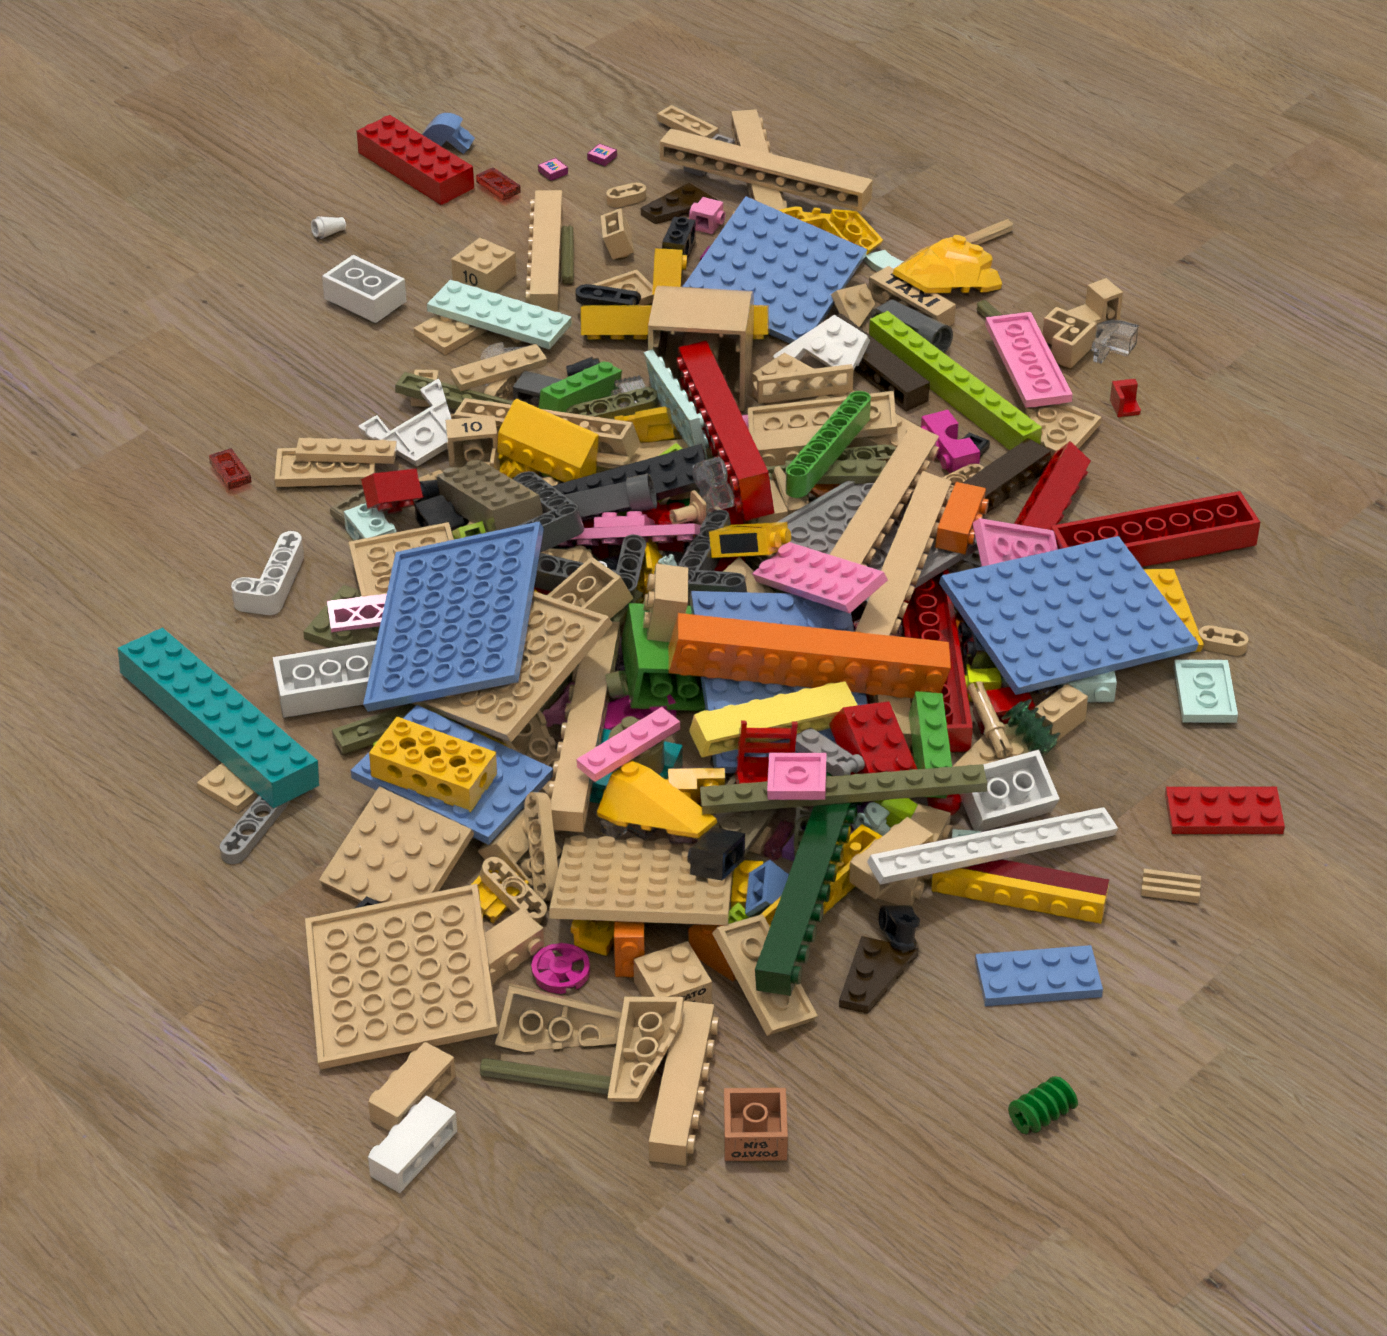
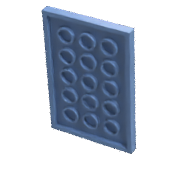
M416 705L403 719L496 752L497 775L494 777L489 788L481 795V799L471 813L465 808L456 805L451 806L430 796L429 798L416 793L414 790H407L372 777L369 753L351 769L352 779L375 790L378 787H382L472 829L474 838L488 845L524 808L526 796L530 792H539L553 777V768L419 705Z

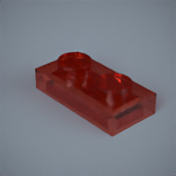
M494 167L476 175V182L503 201L521 193V187L518 183Z
M232 448L209 455L210 464L228 490L252 483L250 473Z

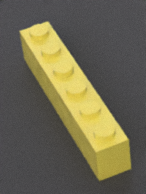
M846 681L827 683L821 687L804 688L794 693L778 694L762 700L754 699L748 703L728 705L712 711H701L698 714H694L689 732L701 757L738 749L741 720L747 721V728H791L792 721H797V734L809 728L821 731L830 728L829 723L842 707L856 706L857 703ZM746 738V742H773L781 740L769 738Z

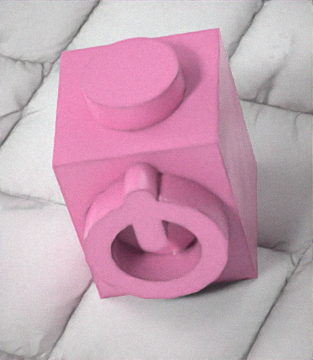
M702 197L699 203H693L689 219L696 220L697 231L713 234L719 225L724 223L725 212L723 211V202Z

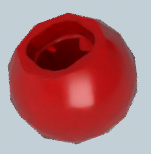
M959 794L947 795L946 798L927 797L929 807L951 813L950 816L955 815L962 803Z

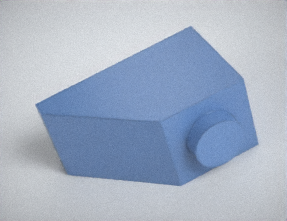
M771 860L749 872L745 914L748 917L760 915L782 895L789 874Z

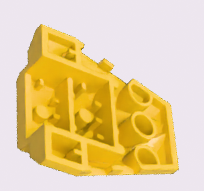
M796 206L779 210L867 249V254L883 242V239L858 211L832 209L831 213L827 214L820 213V208H813L812 212H803L802 207Z
M960 235L942 239L919 250L895 267L892 273L925 293H951L952 288L962 287V293H969L970 287H974L980 292H990L1002 287L998 271L991 268L993 261L991 254L985 252L981 246L967 242L966 238Z
M666 406L638 411L634 415H620L614 418V420L633 422L640 443L682 439V436L672 423L670 408Z

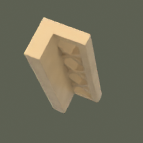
M852 364L757 376V381L753 382V392L758 404L853 392L854 368Z

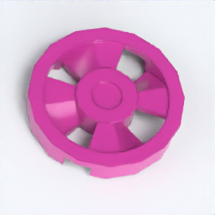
M550 944L540 949L534 956L531 964L532 976L535 977L536 984L547 992L562 994L566 993V988L576 986L577 990L589 978V958L581 948L573 944ZM556 950L563 956L555 957L552 951ZM583 960V971L573 970L572 963Z

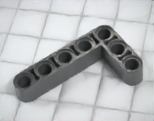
M523 472L514 477L516 482L540 496L543 514L520 524L525 525L540 521L544 528L540 553L583 533L584 526L578 506L534 472Z
M715 510L706 516L700 527V534L695 535L678 565L688 568V605H690L689 597L691 591L747 592L743 574L714 571L722 557L712 558L709 532L731 525L729 513L725 510Z
M631 534L624 538L617 569L612 571L622 578L634 598L646 542L641 536ZM540 553L534 587L553 591L584 563Z

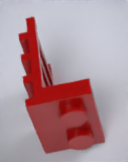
M741 720L738 757L736 761L737 770L735 772L736 783L768 782L769 757H744V753H795L798 722L792 721L791 728H747V721ZM746 738L790 739V743L746 742Z

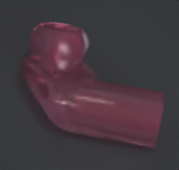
M784 819L780 821L775 832L763 846L765 857H769L770 860H777L781 857L782 847L794 827L791 822Z

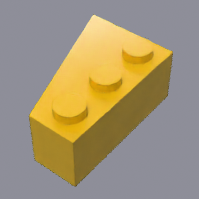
M655 248L652 295L655 294L657 286L681 287V271L686 270L687 255H682L683 250Z

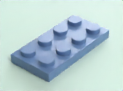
M1091 945L975 955V965L985 1006L1102 997L1103 987Z

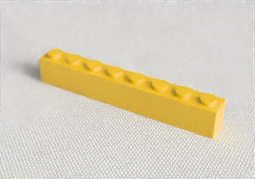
M652 305L581 306V335H587V339H601V335H610V339H624V335H633V339H647ZM754 305L753 339H764V335L769 334V305Z

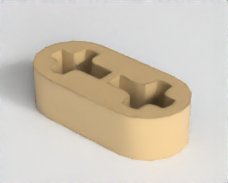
M637 182L613 187L606 192V203L614 208L639 203L646 199V186Z
M1210 625L1203 626L1199 630V636L1204 644L1202 649L1233 656L1243 655L1247 651L1248 636L1244 632Z

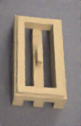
M1144 869L1141 896L1199 903L1201 876Z

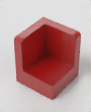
M1136 379L1112 381L1110 402L1117 417L1140 415L1141 409L1136 400L1138 388Z

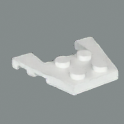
M833 315L775 353L773 357L775 359L785 352L800 360L808 353L828 367L852 364L853 368H855V366L859 365L870 339L863 332Z
M439 379L420 389L422 396L431 406L430 408L391 431L376 415L359 425L360 432L372 440L397 441L396 454L415 466L421 465L446 450L445 420L451 419V415Z

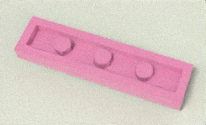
M661 707L576 759L577 768L596 782L680 730V721Z

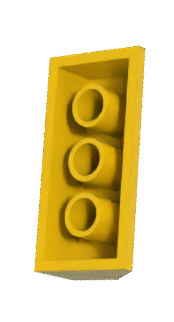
M515 399L499 429L497 453L562 482H567L596 474L599 434L519 399Z

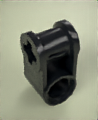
M882 905L878 916L879 927L890 941V944L899 950L909 951L915 949L917 945L915 932L916 927L920 925V918L915 914L912 906Z

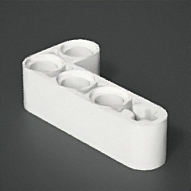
M288 531L280 535L260 579L241 577L232 582L231 588L235 609L241 612L273 615L280 612L304 559L302 537L298 532Z

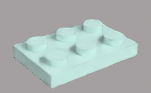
M1175 660L1174 673L1182 722L1237 723L1238 712L1228 660Z

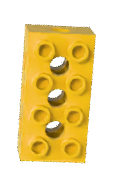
M400 717L394 719L369 752L372 777L407 790H414L416 793L429 798L430 796L448 805L465 808L470 813L497 775L495 751Z

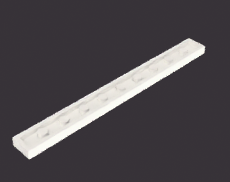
M1103 807L872 854L867 864L881 885L1114 836L1118 827Z

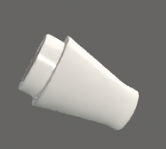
M318 216L311 221L313 235L321 239L346 229V222L343 217Z

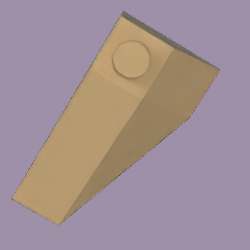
M508 983L495 1045L529 1052L544 1049L617 1044L622 1012Z

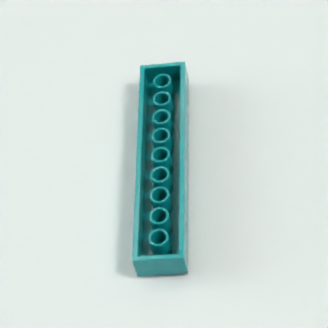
M163 627L118 647L120 673L255 793L261 796L272 808H276L319 786L318 760Z

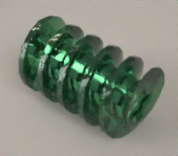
M1032 700L1021 701L1012 707L1002 719L1010 718L1007 726L1009 728L1018 726L1015 730V735L1025 734L1022 743L1028 744L1032 742L1029 751L1040 750L1041 756L1044 757L1057 745V740L1061 733L1057 732L1051 735L1050 731L1054 725L1052 723L1046 726L1042 725L1046 719L1045 715L1039 718L1035 717L1039 708L1028 709Z

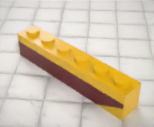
M1000 859L933 873L931 891L1101 924L1107 901L1109 879Z

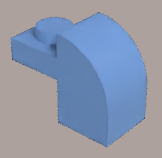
M452 113L437 115L422 133V135L440 146L448 141L463 154L469 149L475 139L469 131L460 126L463 119Z

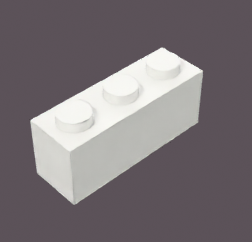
M425 1096L418 1104L411 1107L408 1115L399 1125L396 1124L392 1127L380 1145L374 1146L368 1156L370 1176L401 1193L457 1132L456 1112Z

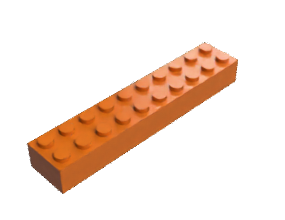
M678 613L668 647L669 673L808 688L846 681L851 692L895 696L897 698H914L915 691L941 693L951 669L949 642L684 613Z

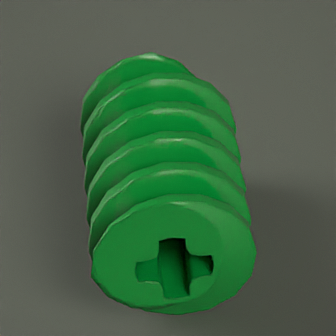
M1052 1076L1046 1082L1040 1083L1037 1088H1032L1028 1094H1023L1017 1100H1013L1009 1104L1008 1112L1013 1124L1022 1134H1028L1029 1130L1037 1133L1041 1130V1126L1047 1127L1050 1124V1120L1056 1121L1060 1118V1114L1066 1115L1069 1112V1108H1077L1078 1099L1072 1087L1063 1078Z

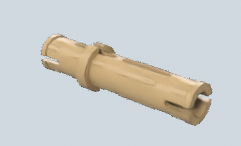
M976 682L977 689L974 683L967 687V691L985 727L984 734L987 739H990L996 756L1004 758L1002 753L1004 751L1007 757L1013 752V748L1006 737V728L999 721L983 682Z

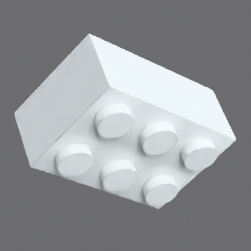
M355 255L350 256L322 276L324 299L374 323H377L406 302L404 278Z
M1039 750L984 764L987 792L959 794L973 829L981 832L1050 813L1059 801V796Z

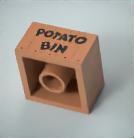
M724 1088L725 1161H787L786 1088Z

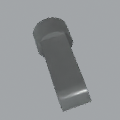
M889 300L871 311V318L889 311L943 353L948 350L952 343L953 331L950 326L921 314L895 300Z
M649 473L629 477L626 479V482L565 494L567 498L578 506L582 521L594 517H602V513L605 512L620 513L630 510L642 512L657 508L655 487Z

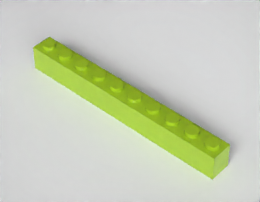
M889 311L870 319L869 335L881 343L922 377L926 378L930 382V389L1007 449H1013L1027 438L1041 444L1042 427Z

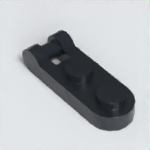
M592 284L580 285L575 291L576 301L583 306L638 305L641 300V295L637 291Z

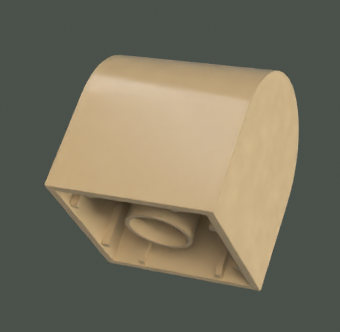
M674 286L656 287L648 324V351L653 349L658 357L663 358L665 367L670 368L673 380H678L680 388V378L683 376L682 372H679L676 358L680 357L678 347L707 340L739 410L744 411L753 345V291Z

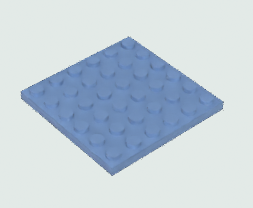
M745 196L683 287L753 291L754 305H769V334L791 344L823 322L834 305L831 294L836 290L846 287L865 258L867 249Z

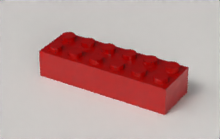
M391 115L384 116L382 119L356 131L358 153L440 205L474 189L472 165Z

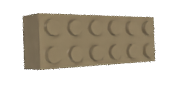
M481 460L469 461L466 463V466L460 468L450 467L445 469L444 473L436 475L440 495H443L447 502H452L455 512L472 523L483 521L486 532L515 527L543 514L540 496Z

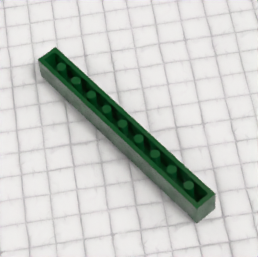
M826 772V776H833L829 772ZM862 802L814 805L755 967L756 991L791 996L795 984H800L802 963L807 964L809 943H814L817 933L816 923L822 921L823 903L828 902L830 897V882H835L837 862L841 863L843 860L844 843L849 842L851 834L850 824H855L857 805H861Z

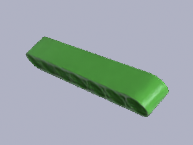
M855 391L849 394L786 468L785 492L788 496L794 498L806 496L826 473L830 465L837 460L868 423L871 410V395L869 393Z

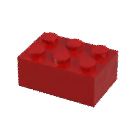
M889 701L842 707L829 723L837 745L852 755H860L865 762L863 770L857 773L851 772L850 775L917 770Z

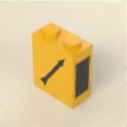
M787 522L729 525L709 532L712 558L770 555L778 552L782 545L791 542V532L788 529Z

